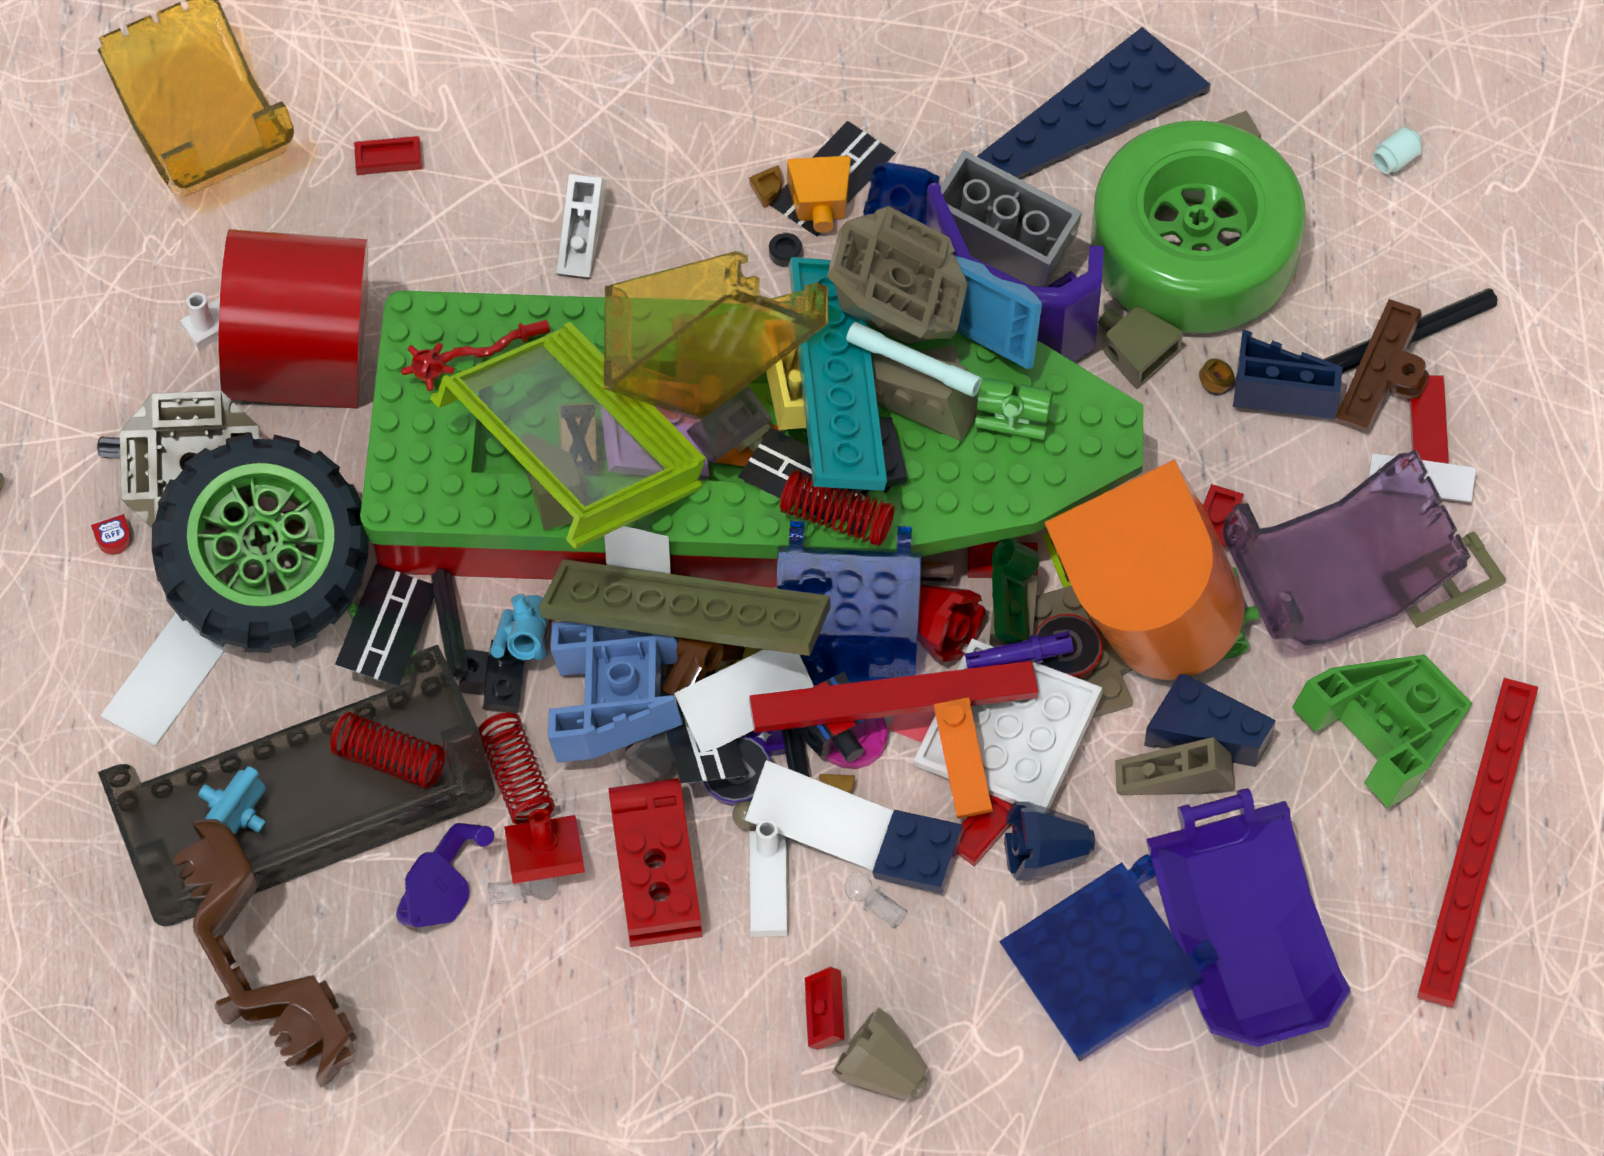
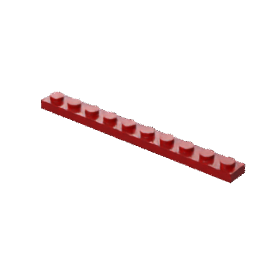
M1503 678L1417 998L1451 1008L1454 1006L1539 688L1537 686Z

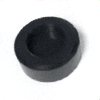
M777 234L769 243V257L774 264L788 267L791 257H802V243L794 234Z

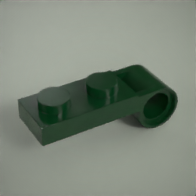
M1011 538L999 541L992 554V598L995 638L1008 644L1029 640L1026 579L1030 578L1039 566L1037 551Z

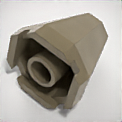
M879 1007L869 1015L855 1033L846 1051L848 1055L843 1052L832 1071V1074L843 1082L905 1100L910 1094L916 1097L928 1081V1078L924 1076L927 1070L926 1064L893 1018Z

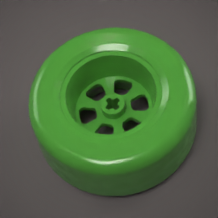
M1203 120L1174 122L1150 129L1136 136L1117 151L1105 167L1096 188L1091 246H1104L1102 282L1109 293L1129 312L1135 307H1141L1185 333L1221 332L1247 324L1275 305L1293 280L1299 262L1305 230V200L1298 178L1284 157L1267 142L1250 132L1232 125ZM1186 203H1202V204H1201V205H1200V204H1196V205L1189 206V205H1187ZM1168 207L1178 214L1172 222L1155 219L1157 213ZM1217 207L1231 216L1220 218L1213 209ZM1223 231L1236 232L1241 236L1237 242L1227 247L1217 239ZM1175 235L1182 243L1180 246H1177L1163 237ZM1206 247L1209 249V251L1193 250L1194 248Z

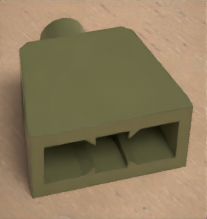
M1135 307L1124 318L1114 310L1108 309L1099 319L1098 324L1107 331L1103 347L1105 355L1136 389L1140 388L1181 351L1183 332L1141 307Z

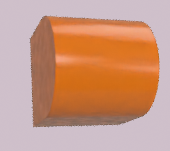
M1175 459L1044 522L1079 602L1118 656L1130 668L1145 676L1161 680H1176L1179 674H1186L1192 677L1214 666L1232 648L1240 633L1244 619L1245 607L1242 589L1208 513Z

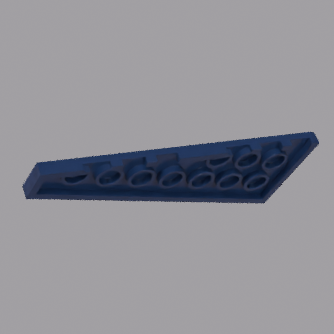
M1141 27L977 155V157L1017 178L1026 174H1031L1032 176L1040 172L1043 166L1056 160L1062 162L1068 159L1071 153L1084 147L1088 150L1128 131V127L1147 119L1150 121L1157 118L1158 113L1175 106L1178 108L1185 105V100L1198 94L1206 95L1210 91V83L1144 27Z

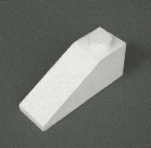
M569 174L557 274L591 277L607 182L603 178Z

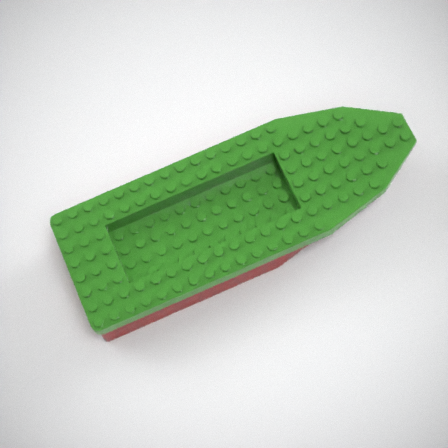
M396 291L388 296L384 304L360 513L361 523L369 541L374 545L378 565L406 575H432L438 569L443 568L446 572H450L452 576L552 580L563 559L607 565L604 536L574 549L566 540L571 524L543 530L526 468L460 400L438 408L430 400L431 394L439 391L443 376H453L560 330L568 322H571L622 374L697 383L698 392L700 377L705 373L719 374L725 380L721 409L717 412L700 410L709 477L705 481L698 480L702 484L701 490L625 525L669 537L670 572L674 575L774 588L882 568L884 563L914 561L932 554L1036 533L1046 527L1044 522L1096 498L1142 473L1144 405L1040 341H1037L1034 366L1033 368L1026 369L958 332L951 339H930L907 344L867 323V327L916 351L956 345L960 365L967 367L968 372L982 379L984 377L1053 390L1047 423L1032 420L1029 422L1031 424L1047 426L1044 440L976 428L975 418L963 440L959 441L877 404L879 419L892 417L907 473V484L892 486L887 494L881 490H871L867 493L870 497L869 505L872 499L876 497V508L881 500H884L885 504L890 502L895 506L894 517L888 535L883 544L878 547L877 545H872L870 540L864 542L862 538L857 540L854 536L849 537L847 532L841 534L840 529L835 532L832 527L827 529L825 524L820 527L817 522L812 524L810 519L804 521L802 517L797 519L795 514L789 516L788 513H781L779 510V498L738 478V475L745 466L712 462L719 426L715 419L742 398H746L764 423L770 422V424L777 425L760 339L765 319L793 317V304ZM546 319L550 327V333L529 338L526 343H523L521 339L512 341L505 349L493 354L491 357L476 358L474 356L452 359V361L444 365L454 367V373H442L438 379L434 380L433 391H428L426 383L417 379L414 374L402 375L401 369L410 366L413 356L407 350L410 345H413L420 351L424 349L432 350L437 343H441L443 348L440 354L456 347H490L500 338L508 335L510 331L518 329L519 323L527 325ZM556 358L475 392L520 440L521 435L530 434L559 448L558 405L595 404L597 475H585L587 483L585 489L589 505L647 478V476L608 472L600 403ZM979 388V390H978V392H977V394H976L977 400H978V397H979L980 388ZM979 411L978 413L983 415L995 416L994 413ZM807 428L781 430V433L809 446ZM793 506L790 510L791 513L795 509V506ZM798 509V515H800L802 510ZM805 512V517L807 518L809 513ZM837 519L835 522V528L840 524V519ZM847 521L843 524V531L847 527ZM872 521L865 533V539L870 534Z

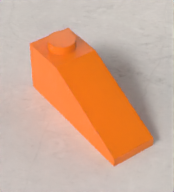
M969 697L933 704L957 819L993 812Z

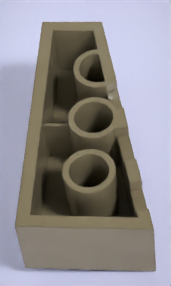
M871 352L878 405L959 441L963 440L977 413H979L976 395L971 397L946 386L940 380L879 353ZM934 358L948 365H954L968 371L965 366Z

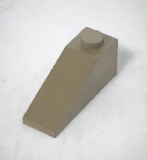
M1214 737L1115 760L1117 794L1120 796L1201 794L1233 786L1231 753Z

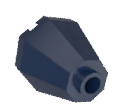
M1014 802L1007 813L1006 824H1013L1012 833H1005L1004 845L1008 870L1010 873H1016L1014 875L1016 881L1033 880L1087 859L1090 851H1093L1095 848L1094 831L1089 830V826L1084 820L1031 802Z

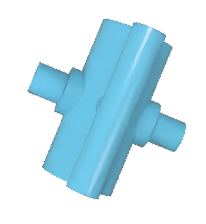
M518 594L511 598L514 610L506 609L502 612L490 650L493 657H502L506 646L511 655L521 660H530L532 658L542 660L547 657L548 653L544 646L546 644L544 634L549 619L541 618L538 608L543 597L538 595L524 597L523 594Z
M247 766L244 771L239 770L224 791L220 788L216 791L205 784L198 793V797L208 802V807L211 808L205 818L224 822L234 835L240 827L243 829L249 827L259 834L266 825V821L255 815L256 810L253 809L266 791V786L257 778L259 773L250 766Z

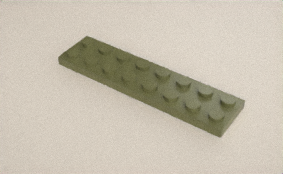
M563 559L538 608L540 617L546 619L810 656L831 608V601L828 595Z

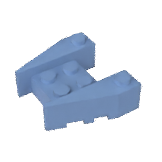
M567 621L552 623L551 653L560 676L585 673L584 705L549 709L548 740L557 763L594 759L683 725V719L675 695L661 697V665L676 663L678 659L676 652L677 637Z

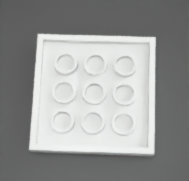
M971 639L965 653L993 648V646ZM965 654L957 670L968 669ZM1032 661L1039 692L1037 698L971 706L989 794L1012 804L1014 802H1031L1050 809L1102 697L1103 689L1100 686ZM935 715L913 761L916 767L949 779Z

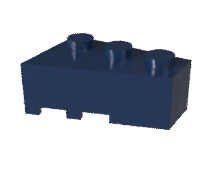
M1243 329L1238 355L1233 407L1335 419L1340 397L1343 367L1302 352L1301 355L1282 349L1281 343L1273 340L1271 344L1253 338L1252 332Z
M1179 674L1147 726L1144 746L1155 748L1158 745L1170 748L1214 737L1231 753L1232 763L1256 767L1272 740L1276 720L1186 674Z

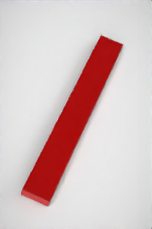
M1032 661L749 695V705L754 733L935 711L933 704L969 697L971 706L1034 699L1038 697L1039 692Z

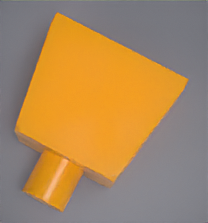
M850 156L787 159V183L798 219L801 221L813 220L816 232L826 233L831 231L834 227L833 219H843L846 214L850 179Z

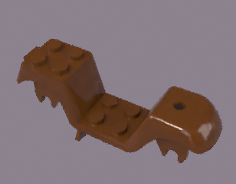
M206 818L192 820L190 822L201 840L180 851L173 860V864L177 867L188 863L179 875L181 879H185L183 882L186 886L200 885L190 893L192 898L205 897L195 914L193 929L204 952L229 996L217 1000L214 1008L222 1022L228 1025L240 1016L250 1023L277 1019L268 1033L271 1037L281 1033L274 1042L276 1047L290 1043L280 1051L282 1057L292 1056L285 1062L287 1067L301 1066L322 1054L316 1074V1080L321 1088L332 1082L344 1066L355 1061L353 1058L355 1049L352 1042L357 1037L344 1012L337 1015L334 1011L339 1008V1005L326 980L318 983L316 977L310 975L251 989L240 967L238 966L232 970L231 965L236 963V960L223 937L255 893L258 880L251 863L235 835L224 822Z

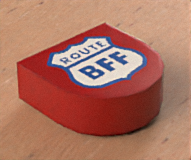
M124 514L91 525L97 545L103 552L112 555L119 554L129 547L131 533Z

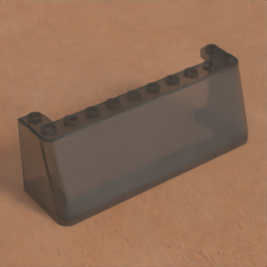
M439 645L421 650L410 658L408 671L411 681L145 782H140L136 769L129 764H118L99 771L98 775L154 922L160 926H172L195 917L205 897H191L190 893L200 885L186 886L183 882L185 879H181L179 874L188 863L175 867L173 860L180 851L201 840L190 822L205 818L211 810L208 807L209 803L198 797L201 788L206 784L216 791L219 788L224 791L239 770L244 771L247 766L254 768L259 773L257 778L266 786V791L253 808L256 810L255 815L266 821L265 827L259 834L249 827L246 829L240 827L235 834L258 880V886L254 894L488 804L495 795V787L480 732ZM349 711L355 715H360L361 719L365 717L368 721L373 720L375 724L381 723L382 726L387 725L389 729L395 728L396 732L400 730L403 735L408 733L410 737L416 736L417 740L422 738L424 743L430 741L431 745L438 744L443 746L445 762L437 782L429 789H424L414 785V783H408L407 780L403 781L400 778H394L393 775H386L385 772L381 773L379 770L365 767L364 764L360 765L357 762H351L350 759H344L343 756L333 755L330 750V739L338 719ZM351 716L347 718L340 729L337 738V751L341 749L342 735ZM362 721L361 729L366 723L365 721ZM371 723L369 724L368 731L373 726ZM376 726L375 734L380 729L379 726ZM350 727L347 731L345 741L347 740L348 734L350 732ZM383 729L382 737L386 733V729ZM393 731L390 732L389 740H390V738L392 737V735L394 734ZM397 734L396 743H397V741L399 740V738L401 737L400 734ZM404 737L403 746L405 742L408 740V737ZM414 739L411 740L410 749L415 742ZM422 742L418 743V749L421 747ZM428 744L425 745V752H426V751L428 750V748H429V745H428ZM355 745L351 750V755L355 752ZM362 748L358 752V758L362 755ZM370 749L365 755V760L369 757ZM377 751L372 757V763L376 760ZM436 752L431 757L427 766L425 778L432 768ZM384 754L379 760V766L383 763ZM391 757L386 763V768L390 765ZM398 759L393 766L394 770L397 768ZM404 762V764L402 765V767L400 768L401 773H402V772L404 771V769H405V762ZM413 763L408 770V775L412 772ZM420 766L415 772V778L418 776ZM432 775L424 784H427V782L431 779Z

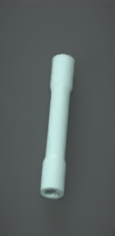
M854 322L848 331V342L872 353H879L940 380L946 386L971 397L977 394L981 386V377L957 366L943 363L885 337L884 334L860 323Z

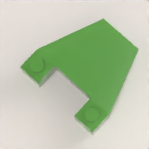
M1423 654L1330 668L1306 682L1292 708L1315 732L1339 719L1378 759L1364 783L1387 808H1390L1412 795L1473 703Z

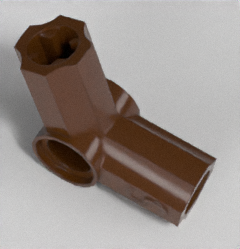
M680 638L676 649L678 659L661 691L669 696L675 695L674 693L704 679L707 672L714 671L718 666L733 665L735 661L742 660L745 647Z

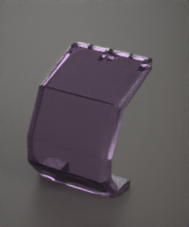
M1414 450L1409 453L1398 454L1338 502L1273 527L1260 528L1248 503L1235 505L1224 522L1223 537L1272 638L1292 650H1303L1334 644L1400 618L1467 567V561L1471 555L1460 534H1457L1455 537L1453 536L1457 528L1446 506L1440 505L1442 498L1431 477L1427 476L1424 479L1428 471L1418 451Z

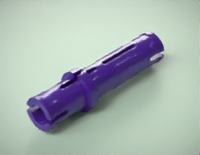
M1067 630L1049 636L1038 637L1033 635L1030 636L1029 640L964 654L967 668L969 669L1027 661L1041 663L1045 658L1074 653L1070 631Z

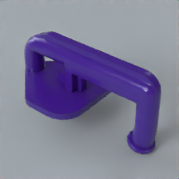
M455 823L446 832L433 852H425L420 855L405 877L406 892L396 909L398 922L404 926L419 928L454 921L469 898V886L467 881L450 865V862L465 840H473L482 847L490 845L495 836L493 829L489 826Z

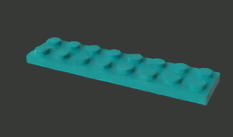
M791 257L788 268L813 487L884 491L887 477L871 352L847 341L848 331L854 322L866 327L867 323L841 310L835 285L827 277L831 260Z

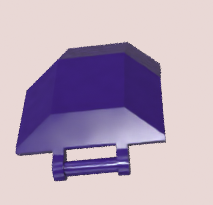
M1249 788L1238 790L1236 795L1193 807L1189 804L1177 807L1181 830L1148 838L1146 843L1169 929L1199 1012L1209 1032L1247 1046L1260 1047L1328 1028L1351 994V989L1338 966L1312 899L1291 823L1290 808L1286 801L1255 809L1252 793ZM1240 809V815L1195 827V821Z

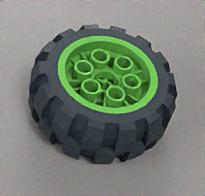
M252 434L227 438L225 445L211 451L204 448L184 463V470L175 480H169L158 501V511L155 522L152 523L151 549L157 581L160 582L164 590L166 601L180 619L188 621L198 629L200 636L222 647L225 644L245 648V652L271 653L272 648L287 645L295 648L317 638V633L329 624L335 625L351 606L352 599L358 587L362 584L369 553V538L362 526L360 516L362 501L354 484H348L340 474V467L320 450L313 453L301 447L299 440L275 434L273 439H253ZM252 493L253 506L247 508V505L240 496ZM264 497H272L277 501L278 506L273 511H264L259 507L258 503ZM289 500L299 506L294 511H290L285 515L282 513ZM233 507L239 508L244 513V516L238 522H230L224 517L226 510ZM291 520H297L303 523L305 529L302 533L293 535L286 531L285 525ZM209 523L227 530L220 534H205ZM263 524L269 525V529L264 528ZM255 531L258 532L263 542L269 541L266 544V555H263L258 546L252 547L255 545ZM276 534L278 535V542L275 541L274 536ZM228 541L232 542L237 549L231 556H222L217 552V546L222 542ZM296 544L317 545L315 557L300 552L296 548ZM284 554H291L297 559L298 563L291 569H284L280 567L277 560ZM235 564L238 570L227 585L218 576ZM249 565H257L263 570V575L259 579L250 580L244 575L243 571ZM276 572L285 590L271 594L268 575L272 576Z

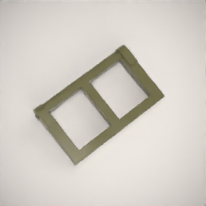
M1474 531L1383 576L1387 587L1393 596L1397 598L1416 628L1506 583V578ZM1469 547L1490 579L1461 593L1440 560ZM1429 566L1451 599L1425 612H1421L1400 580Z

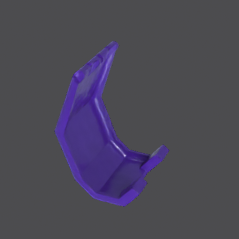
M938 183L928 185L926 226L950 237L955 250L953 255L984 264L992 275L1002 280L1025 285L1042 302L1037 341H1040L1072 362L1095 349L1104 246L1090 245L1088 272L1062 287L1031 286L972 257L944 199L941 186Z

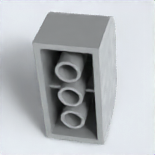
M965 150L962 151L941 185L944 199L972 257L1031 286H1046L1078 233L1082 215L1081 211Z

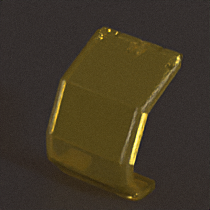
M186 0L189 8L183 10L181 2H178L156 12L159 22L154 23L151 15H148L126 25L129 35L123 36L121 28H118L99 37L102 46L97 51L134 132L163 182L175 196L181 198L190 196L288 151L294 135V127L286 105L280 101L270 106L253 78L218 0Z

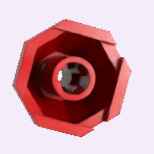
M913 584L902 589L895 599V610L898 618L934 658L942 662L955 661L962 658L965 652L960 649L965 644L969 645L971 639L977 640L986 613L984 606L978 604V602L982 601L981 595L968 589Z

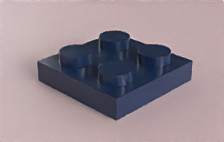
M894 809L872 871L874 879L943 894L964 833L963 825Z

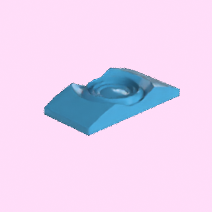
M954 256L968 284L956 332L1026 369L1033 368L1042 302L1025 285L1002 280L992 275L984 264Z

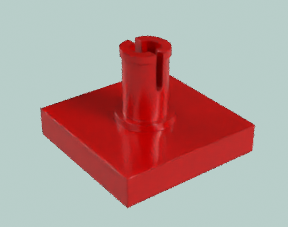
M535 809L529 813L528 823L504 826L513 884L585 872L576 815L550 819L548 810Z

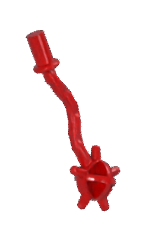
M546 319L527 325L519 323L518 329L510 331L508 335L503 336L490 347H456L440 354L443 348L441 343H437L432 350L424 349L420 351L413 345H410L407 350L411 353L413 359L410 366L401 369L402 375L414 374L417 379L426 383L428 391H433L434 380L438 379L442 373H454V367L444 365L452 361V359L474 356L476 358L491 357L493 354L505 349L512 341L521 339L523 343H526L529 338L550 333V327Z

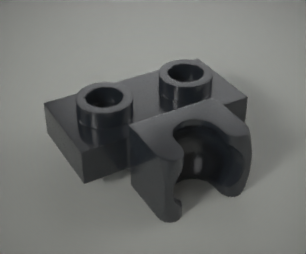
M491 640L490 650L493 644V640ZM507 646L504 655L500 658L493 657L490 651L466 649L468 667L474 673L462 676V679L459 680L458 690L462 693L483 695L484 692L482 709L518 713L525 660L511 655Z

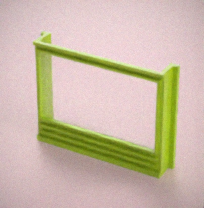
M571 322L564 324L560 330L453 376H443L439 391L431 394L430 400L438 408L460 400L571 514L573 521L566 540L574 549L701 490L702 484L698 481L706 457Z

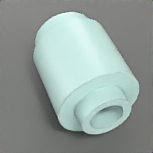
M1402 127L1376 146V150L1372 153L1373 161L1377 168L1385 174L1397 172L1421 154L1422 140L1414 130Z

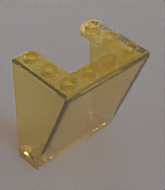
M738 251L605 286L604 389L695 420L703 419L828 324V286L815 282L805 285V290L767 298L760 295V277L751 276L746 278L743 275L741 264L748 262V255Z

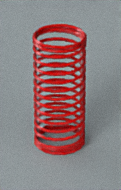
M794 470L790 474L780 499L779 510L781 513H788L789 516L795 514L797 519L802 517L804 521L810 519L812 524L817 522L820 527L825 524L827 529L832 527L835 532L840 529L841 534L847 532L849 537L855 535L857 540L860 538L864 542L870 540L872 545H877L878 547L883 544L894 517L895 506L893 503L888 502L885 504L884 500H881L876 509V497L872 499L869 505V495H866L862 501L861 492L855 497V491L851 490L847 496V488H843L841 492L840 488H834L833 491L829 487H825V489L824 487H821V489L820 487L812 488L813 480L810 482L809 474L805 475L804 478L801 471ZM803 502L802 512L798 515V509ZM794 503H795V509H794L793 512L791 513L790 510L792 509V507H793V505H794ZM811 503L810 514L806 518L805 512ZM818 507L817 517L813 520V514ZM826 508L825 519L820 523V517ZM833 509H834V513H833V517H832V522H831V524L828 526V519H829V517L831 516V514H832V512H833ZM841 513L840 524L835 528V522ZM849 514L847 527L843 531V524L846 521ZM857 516L855 529L850 533V528ZM864 519L862 532L858 536V529L861 526ZM872 521L870 534L865 539V533Z
M349 711L338 719L331 734L330 750L333 755L343 756L344 759H350L351 762H357L360 765L364 764L365 767H371L373 770H379L381 773L385 772L386 775H393L394 778H400L403 781L407 780L408 783H414V785L424 789H429L437 782L444 766L445 750L443 746L438 744L431 745L430 741L424 743L422 738L417 740L416 736L410 737L408 733L403 735L400 730L396 732L395 728L389 729L387 725L375 724L373 720L368 721L365 717L361 719L360 715H355ZM351 716L342 735L341 749L337 751V738L340 729L347 718ZM362 721H365L366 723L361 729ZM371 723L373 726L368 731L369 724ZM376 726H379L380 729L375 734ZM350 727V732L348 734L347 740L345 741L347 731ZM383 729H386L387 731L382 737ZM393 731L394 734L392 735V737H391L390 740H389L390 732ZM397 734H400L401 737L399 738V740H398L397 743H396ZM404 737H408V740L405 742L403 746ZM414 739L415 742L410 749L411 740ZM422 742L421 747L418 749V743ZM428 744V745H429V748H428V750L425 752V745ZM355 745V752L351 755V750ZM362 748V755L358 758V752ZM370 749L369 757L365 760V755ZM377 751L376 760L372 763V757ZM436 752L432 768L425 778L427 766L431 757ZM384 754L383 763L379 766V760ZM391 757L390 765L386 768V763ZM398 759L397 768L394 770L393 766ZM404 762H405V769H404V771L401 773L400 768L402 767V765H403ZM413 763L412 772L408 775V770ZM420 766L418 776L415 778V772ZM432 775L431 779L427 782V784H424Z
M505 712L486 719L477 729V735L484 748V753L487 754V760L500 788V793L503 795V801H505L506 808H508L512 823L515 825L528 823L529 819L518 820L515 818H529V814H517L520 811L534 809L543 803H549L543 809L548 810L549 814H551L555 808L553 798L550 797V791L547 790V784L544 783L545 778L542 777V771L539 770V764L536 763L537 758L533 756L534 751L531 749V744L528 743V737L525 736L526 730L523 729L520 716L516 713ZM507 718H515L517 720L501 723L490 729L485 735H482L483 731L496 721ZM509 724H514L509 729L503 730L497 733L496 735L488 736L491 732L500 727ZM521 737L513 743H510L503 747L495 748L502 742H506L512 738ZM523 744L515 750H512L505 754H498L507 748ZM520 751H525L520 756L514 757L510 760L501 761L509 755H513ZM494 757H500L497 761H493ZM522 758H528L522 763H519L511 767L503 768L511 762L517 761ZM531 764L524 770H521L513 774H507L513 769ZM534 771L524 778L515 781H509L518 775ZM536 778L535 780L526 785L517 788H512L513 786L527 779ZM505 784H511L508 788H504ZM538 785L536 788L526 793L514 795L522 789ZM541 792L540 794L531 799L518 801L532 793ZM510 798H516L513 802L509 801Z

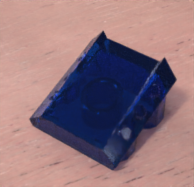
M890 162L876 165L871 171V185L863 213L864 215L874 214L876 210L890 206L926 225L927 188L931 183L939 184L940 177L919 167Z

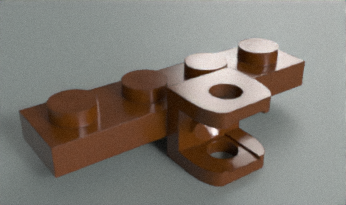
M1391 299L1388 300L1335 417L1337 423L1369 433L1388 389L1390 393L1409 399L1421 397L1429 380V374L1425 370L1426 363L1421 357L1406 352L1422 316L1421 309Z

